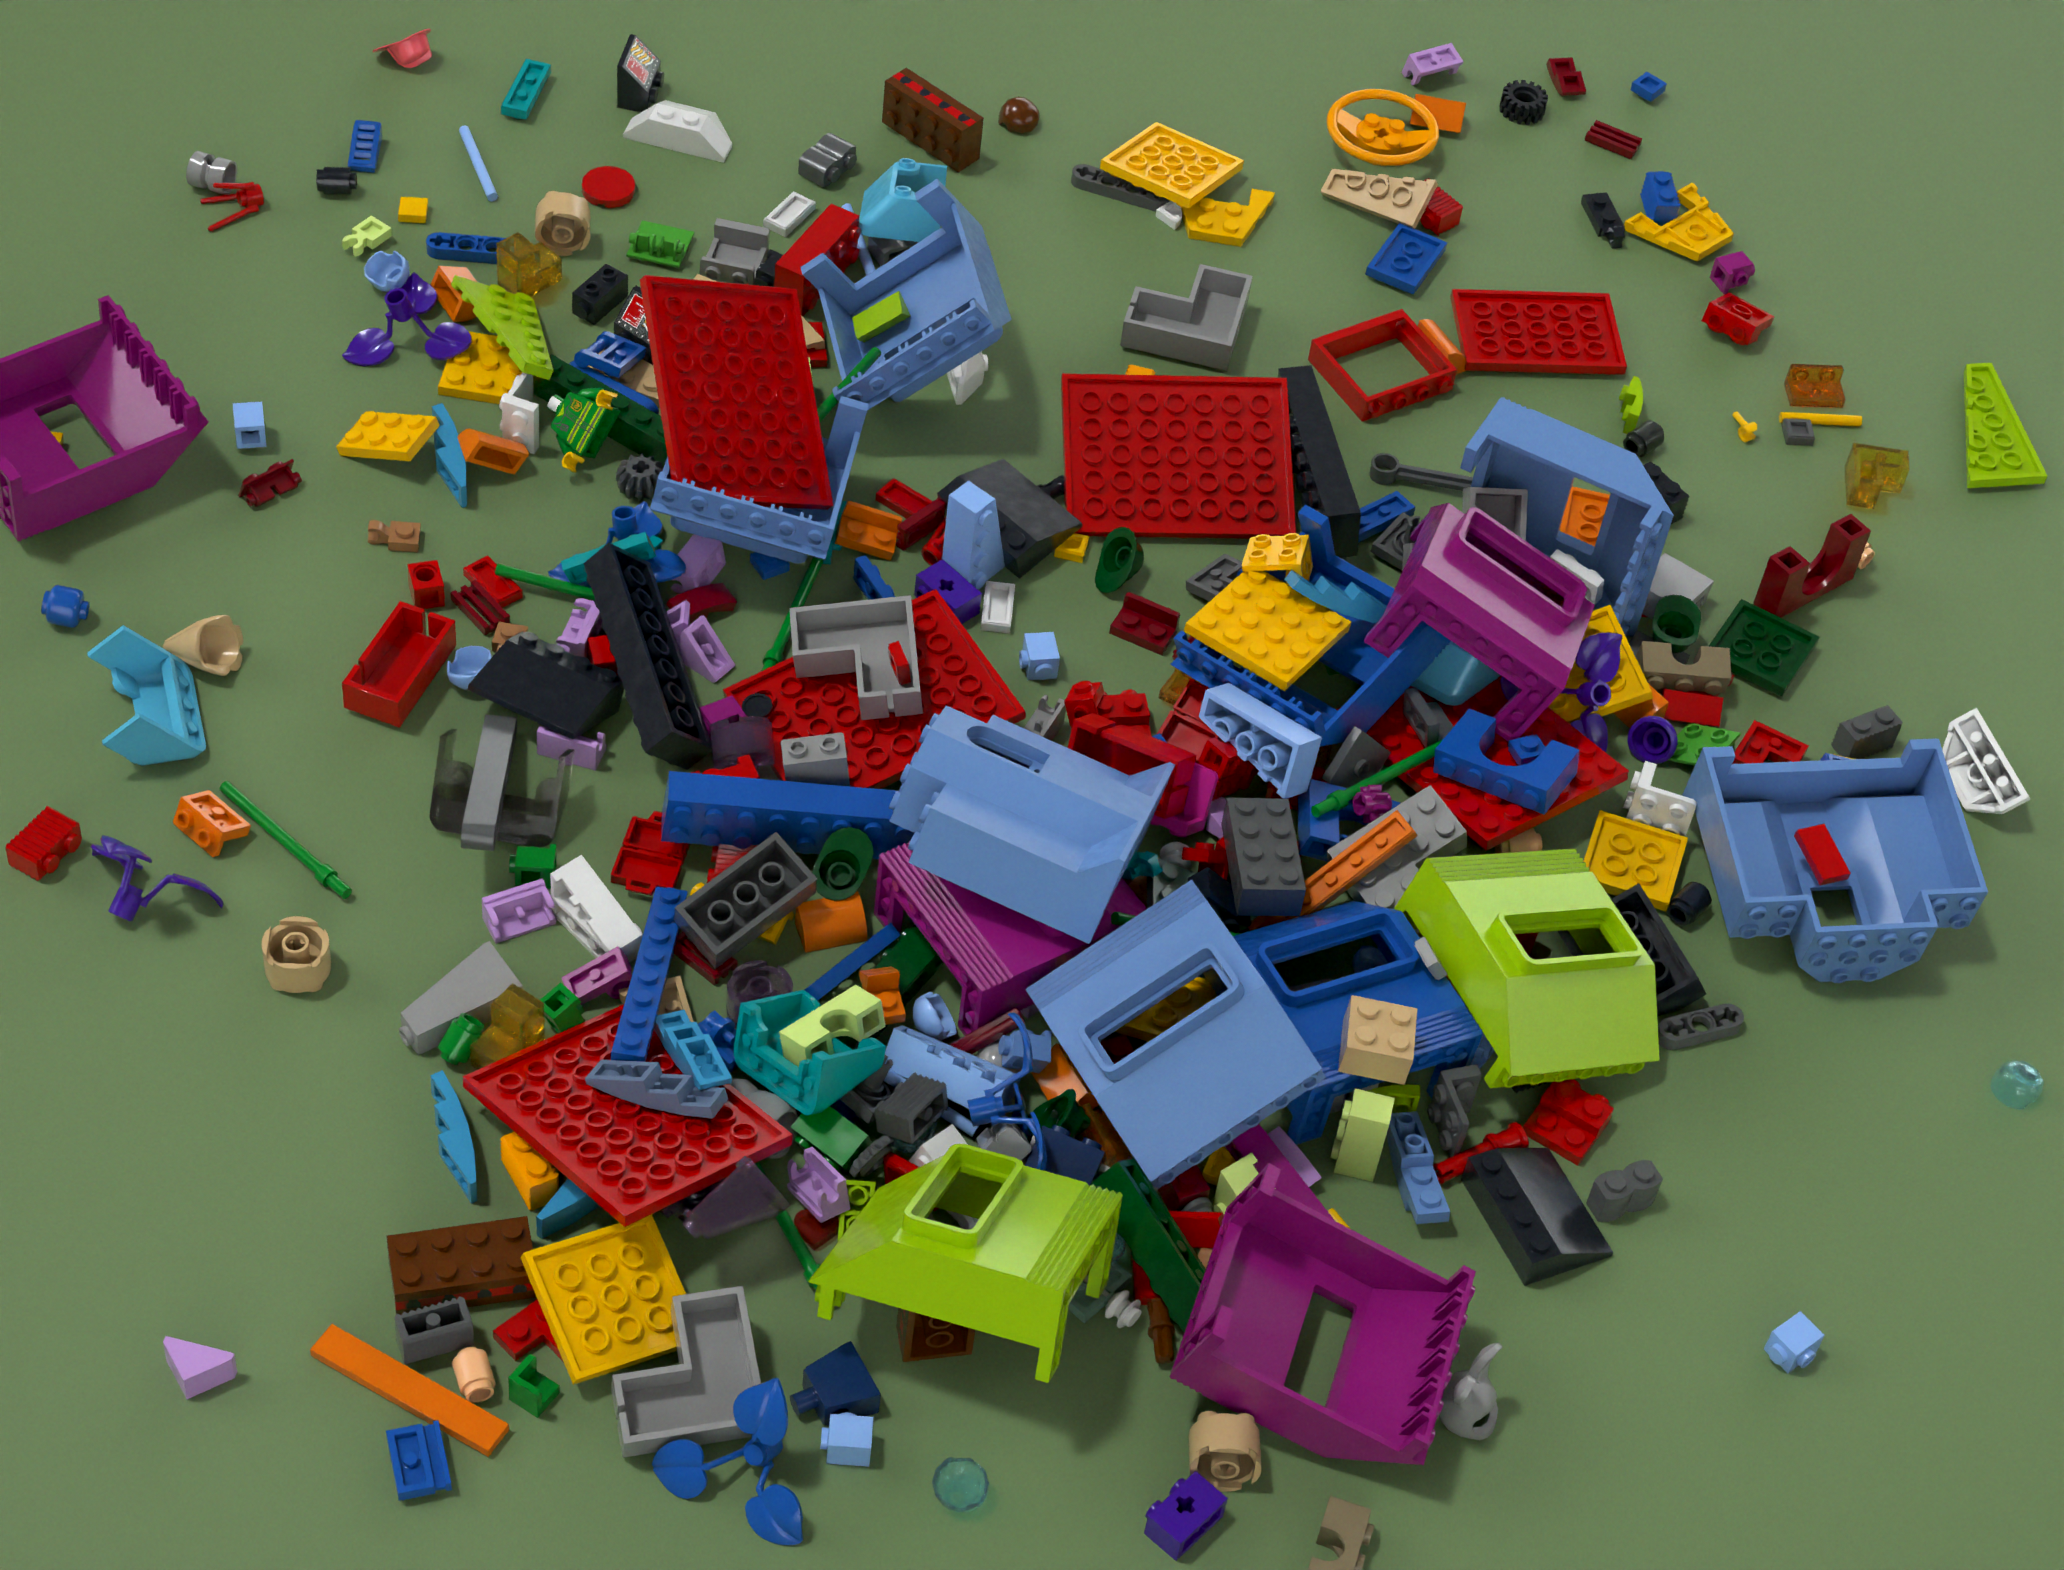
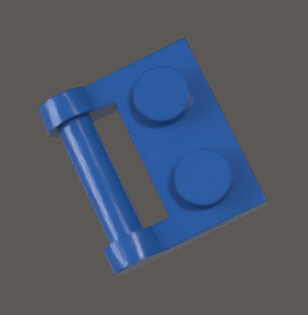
M604 331L591 346L578 351L574 356V361L579 367L585 368L589 365L603 371L608 376L620 378L645 357L646 347L611 332Z

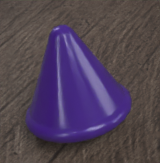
M1646 716L1640 718L1631 726L1627 742L1629 750L1638 760L1643 763L1648 761L1660 764L1669 760L1674 755L1677 749L1678 738L1674 727L1667 720L1658 716Z

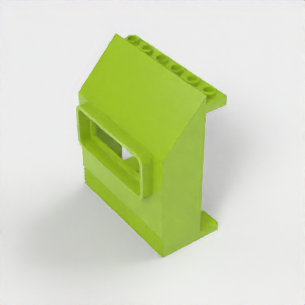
M1576 848L1426 858L1394 909L1402 911L1413 929L1418 928L1421 935L1432 946L1450 981L1498 1055L1497 1060L1484 1077L1489 1088H1510L1516 1085H1536L1543 1082H1562L1569 1079H1587L1596 1076L1609 1077L1614 1074L1623 1073L1634 1074L1645 1066V1062L1660 1061L1655 964L1593 872H1589V867H1586V862H1583V858H1580V853H1577ZM1568 930L1584 955L1532 959L1527 955L1514 934Z
M954 1144L950 1146L945 1155L877 1189L808 1281L818 1285L815 1292V1301L819 1302L817 1317L831 1320L833 1318L834 1306L841 1307L842 1302L845 1301L846 1293L1040 1348L1035 1379L1049 1383L1059 1366L1069 1303L1088 1272L1089 1276L1085 1295L1099 1299L1108 1283L1123 1195L1121 1192L1116 1194L1114 1190L1109 1192L1107 1188L1102 1190L1100 1186L1096 1188L1094 1184L1089 1186L1087 1182L1025 1166L1021 1160L967 1144ZM937 1207L979 1220L972 1229L966 1230L927 1219V1217Z

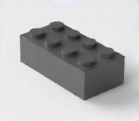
M1227 798L1221 826L1237 915L1300 916L1306 887L1289 799Z
M775 832L675 907L674 922L716 969L816 893L817 878L780 835Z

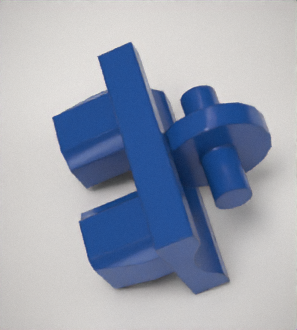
M714 1010L702 1022L698 1023V1026L703 1034L709 1033L728 1071L733 1072L738 1068L734 1059L735 1022L728 1017L723 1018Z

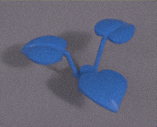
M645 501L634 508L619 506L612 511L613 527L608 529L606 544L612 543L614 537L622 540L630 535L646 532L649 538L652 535L657 537L662 532V522L651 511ZM655 550L657 557L646 560L650 562L656 583L675 579L686 572L684 561L677 554L668 550ZM561 563L553 570L548 571L550 577L570 582L563 571ZM588 581L578 584L589 588L591 587Z
M1009 1013L1008 1016L1017 1024L1022 1035L1024 1048L1022 1070L994 1088L984 1090L985 1096L967 1100L973 1127L992 1123V1125L998 1123L1017 1124L1026 1134V1137H1031L1032 1132L1035 1136L1039 1154L1036 1169L1044 1171L1047 1168V1151L1043 1131L1035 1113L1030 1112L1031 1118H1028L1025 1113L1024 1097L1017 1082H1015L1030 1073V1071H1033L1032 1046L1027 1029L1020 1016L1016 1013ZM1013 1083L1015 1105L1003 1106L1001 1096L994 1097V1095ZM1006 1112H1013L1011 1117H1003Z
M773 1378L762 1384L749 1387L735 1399L733 1405L735 1422L741 1431L752 1434V1439L741 1449L709 1463H703L704 1453L701 1446L687 1439L671 1441L656 1452L652 1461L654 1473L669 1492L685 1499L694 1498L705 1490L708 1479L704 1470H710L741 1456H744L746 1461L753 1466H763V1471L756 1486L758 1496L748 1500L745 1506L748 1523L756 1534L775 1544L796 1545L804 1540L802 1533V1508L794 1492L779 1484L770 1485L764 1490L769 1471L774 1467L772 1459L781 1453L783 1449L782 1439L788 1428L787 1403L779 1378Z

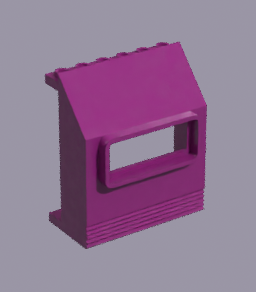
M109 295L98 299L99 321L0 359V518L20 542L29 536L32 537L34 534L38 535L39 532H44L45 529H53L154 487L209 422L200 411L196 398L188 395L180 378H175L172 375L167 362L156 355L151 342L143 339L137 325L127 319L120 304L116 305ZM70 404L76 405L115 455L79 469L39 416Z
M1450 503L1433 506L1412 532L1410 539L1416 540L1410 556L1383 616L1368 632L1364 642L1389 658L1421 621L1425 622L1520 688L1493 717L1496 718L1495 732L1507 741L1517 739L1564 690L1595 605L1585 598L1587 588L1581 579L1479 508L1471 507L1464 514Z
M910 841L879 855L874 915L883 927L891 922L898 932H901L903 910H905L960 983L962 995L958 1028L964 1036L1012 1008L1017 1007L1021 1011L1034 1005L1035 1003L1029 996L1026 988L1119 928V925L1111 923L1113 912L1137 916L1147 909L1125 880L1121 878L1106 907L1100 924L1090 944L908 863L913 852L908 849Z
M1268 1163L1226 1208L1170 1373V1378L1176 1379L1177 1382L1183 1383L1184 1386H1189L1190 1389H1195L1196 1392H1201L1203 1396L1238 1414L1247 1413L1252 1415L1255 1423L1324 1458L1424 1465L1428 1448L1435 1437V1423L1444 1405L1442 1400L1443 1394L1452 1376L1450 1371L1452 1362L1460 1347V1343H1458L1460 1333L1468 1318L1466 1314L1468 1304L1475 1293V1286L1472 1284L1476 1271L1463 1265L1448 1280L1275 1190L1281 1169ZM1313 1292L1342 1306L1353 1314L1325 1407L1284 1386Z

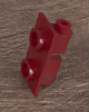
M291 459L285 463L282 461L276 462L266 472L260 475L254 473L246 477L242 481L238 494L239 498L245 496V501L250 507L253 505L258 507L275 498L276 495L272 491V487L276 489L279 495L297 488L298 483L302 482V479L298 472L293 473L291 471L294 460Z

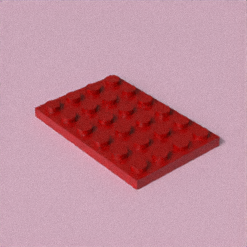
M1452 289L1450 299L1460 349L1466 358L1465 371L1625 375L1627 364L1609 293Z

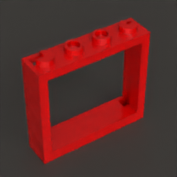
M1403 309L1312 339L1308 361L1362 422L1377 418L1394 410L1402 409L1405 406L1422 402L1433 396L1447 393L1453 389L1457 369ZM1397 338L1430 374L1367 396L1335 359Z

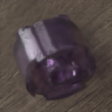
M745 716L739 717V722L729 724V719H724L710 725L714 769L721 770L737 765V757L748 754L757 772L759 771V766L775 764L772 722H769L768 718Z
M762 960L749 961L738 966L733 971L730 980H728L726 996V1015L735 1022V1029H737L740 1003L793 992V982L790 975L784 968L778 965L777 968L769 966L767 961Z

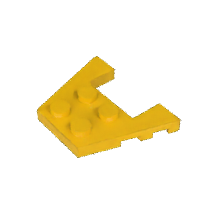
M1690 183L1676 192L1678 194L1677 197H1679V203L1689 209V211L1665 225L1659 226L1642 212L1629 218L1624 223L1625 231L1697 262L1730 243L1734 235L1720 215L1713 213L1708 207L1709 201L1705 196H1699L1697 193L1698 188L1694 183Z
M1251 189L1249 206L1240 205L1237 202L1228 203L1215 201L1211 198H1202L1189 209L1181 207L1182 219L1188 238L1241 247L1254 230L1257 221L1265 215L1268 206L1273 204L1275 192Z

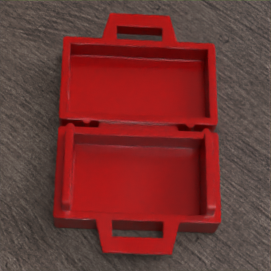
M1190 679L1173 706L1174 711H1170L1157 734L1160 733L1167 743L1196 754L1195 763L1199 764L1198 760L1207 740L1214 737L1220 742L1223 740L1199 718L1205 690L1210 688Z
M654 811L648 819L633 816L613 866L611 882L625 885V890L650 896L653 895L656 887L675 889L691 844L661 841L662 822L657 821H662V812Z

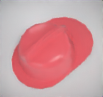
M424 29L399 42L374 49L372 52L387 50L399 65L406 68L417 67L432 57L427 34L430 33L431 29Z

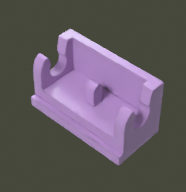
M1449 43L1409 54L1401 73L1404 77H1409L1412 73L1411 85L1419 83L1422 76L1450 69L1449 75L1455 74L1459 66L1463 64V60L1453 44Z
M693 534L677 554L684 561L686 572L672 580L679 581L682 586L673 584L671 589L681 594L697 587L710 585L726 564L722 541Z
M578 598L574 605L584 607L587 611L581 609L572 610L571 617L562 635L557 638L556 643L568 653L588 658V638L599 635L602 629V619L594 601Z
M539 726L537 730L538 755L596 771L607 749L605 733L598 732L597 740L578 736L572 740L547 727Z
M543 878L482 898V918L495 944L556 924V917L551 909L555 907L554 902L545 886Z
M810 1147L804 1150L805 1165L797 1170V1164L792 1159L789 1160L787 1166L790 1181L787 1184L788 1190L820 1223L850 1210L846 1179L816 1149Z

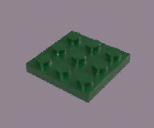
M1741 599L1711 641L1709 647L1730 648L1731 672L1777 695L1783 696L1816 647L1820 637Z

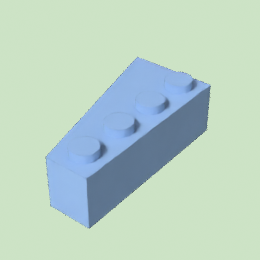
M968 480L948 497L942 559L978 590L984 586L987 580L1002 570L1005 564L996 499Z
M1230 683L1205 690L1199 718L1225 743L1230 742L1238 751L1237 755L1244 762L1249 760L1259 770L1258 775L1265 782L1270 781L1278 789L1276 793L1281 798L1287 799L1307 792L1322 737Z
M903 1025L893 1029L885 1051V1055L888 1056L885 1064L891 1059L893 1061V1066L890 1068L892 1071L905 1079H908L916 1072L918 1076L921 1074L923 1077L933 1078L934 1081L944 1082L947 1088V1098L968 1109L967 1100L985 1096L984 1090L992 1089L1016 1074ZM1021 1078L1015 1081L1018 1085L1020 1083ZM1013 1083L994 1095V1097L1001 1096L1003 1106H1010L1015 1096Z

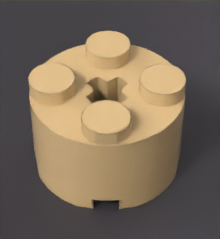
M549 191L538 203L535 213V238L542 244V248L546 252L556 256L572 255L573 251L578 249L582 251L586 248L590 241L591 221L587 200L571 193Z
M293 916L280 920L279 925L272 930L270 927L264 933L261 944L264 970L270 986L274 990L301 993L307 991L316 992L322 988L323 982L331 971L329 936L325 929L320 928L318 923L311 918Z
M1205 1411L1199 1414L1198 1421L1190 1428L1188 1435L1190 1476L1195 1471L1198 1472L1220 1492L1242 1489V1483L1250 1479L1251 1484L1257 1481L1261 1475L1260 1432L1255 1424L1254 1417L1247 1413L1238 1415L1229 1413L1217 1414L1213 1411Z

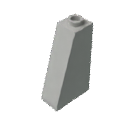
M488 941L401 1012V1027L398 1029L400 1037L406 1046H412L417 1055L423 1054L439 1045L453 1019L458 1018L461 1013L469 1014L485 1024L523 1006V985L491 942Z

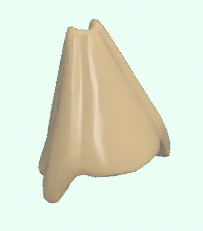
M217 615L197 621L165 640L163 649L182 659L186 664L202 671L227 676L230 671H238L241 666L242 654L239 648L243 645V635L240 626L234 625L230 616Z

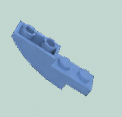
M1417 1111L1392 1113L1387 1131V1139L1394 1173L1405 1210L1412 1212L1416 1224L1449 1222L1450 1209L1433 1168L1434 1154Z

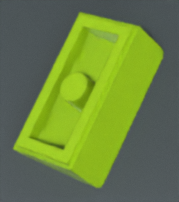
M900 291L852 317L857 340L866 342L911 316Z

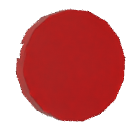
M597 167L588 171L582 179V194L584 198L596 206L599 203L604 204L605 208L621 207L629 203L635 193V180L633 176L626 170L618 167Z

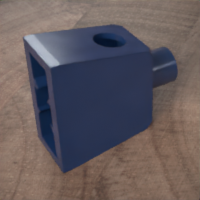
M851 1341L846 1342L808 1365L803 1370L802 1386L804 1390L790 1395L792 1408L797 1415L815 1409L824 1425H829L830 1414L845 1412L853 1413L857 1416L876 1414L879 1412L881 1393Z

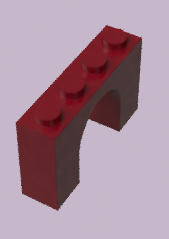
M1849 514L1830 525L1824 544L1811 563L1791 546L1770 556L1753 605L1782 618L1850 581L1855 575L1871 530L1853 514Z

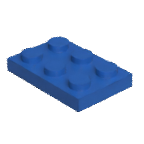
M1399 223L1367 266L1365 275L1414 295L1446 251L1447 242Z

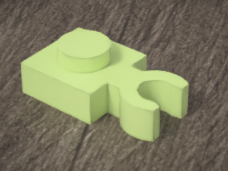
M370 216L352 228V235H347L342 239V247L346 250L353 246V255L355 257L359 256L364 252L366 246L374 249L392 236V229L375 217Z

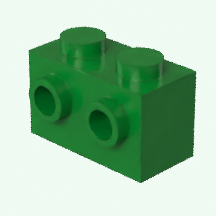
M830 1106L824 1111L812 1115L801 1113L790 1127L796 1136L794 1142L803 1150L813 1147L836 1170L840 1169L846 1175L849 1174L853 1161L872 1144L865 1132Z

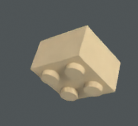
M1351 995L1343 1019L1338 1072L1404 1085L1414 1059L1417 1008Z

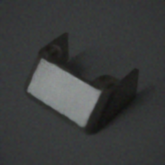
M451 728L440 736L429 817L436 829L461 834L474 769L465 762L453 760L457 729ZM567 749L559 756L556 778L551 777L543 780L536 789L535 799L505 794L496 841L541 848L549 845L555 839L568 798L574 749Z

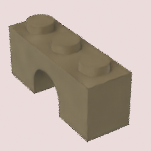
M1642 641L1635 656L1647 682L1655 690L1662 688L1683 692L1698 691L1711 695L1724 694L1731 681L1730 648L1700 646L1693 664L1685 665L1674 658L1671 643Z
M1330 1496L1316 1544L1334 1551L1338 1559L1324 1561L1312 1557L1308 1570H1362L1366 1555L1360 1554L1359 1551L1362 1544L1369 1545L1374 1525L1368 1523L1372 1509Z

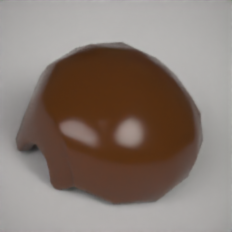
M1020 96L1008 99L1001 107L998 123L999 125L1004 123L1009 132H1031L1038 125L1040 118L1039 110L1029 99Z

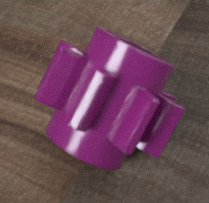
M1382 785L1360 787V792L1356 793L1353 799L1354 812L1359 816H1363V823H1371L1392 808L1391 796L1387 792H1382Z

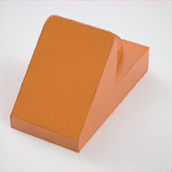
M892 966L859 971L862 988L882 1001L885 1025L905 1022L906 1013L899 991L900 972Z

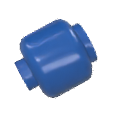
M55 585L51 591H46L44 594L41 614L46 615V620L51 624L75 628L81 619H87L90 602L84 601L82 590Z

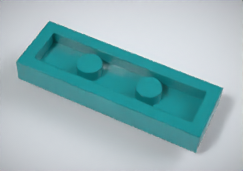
M525 59L501 105L502 115L527 120L551 74V64Z
M646 532L633 534L625 539L611 543L644 560L657 557L655 548ZM606 544L582 554H575L561 561L563 571L570 583L579 584L587 581V573L583 563Z

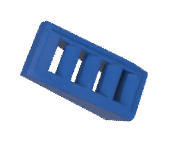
M355 121L348 167H351L352 171L375 172L382 142V125L380 122ZM356 158H365V159H370V160H362V159H356Z

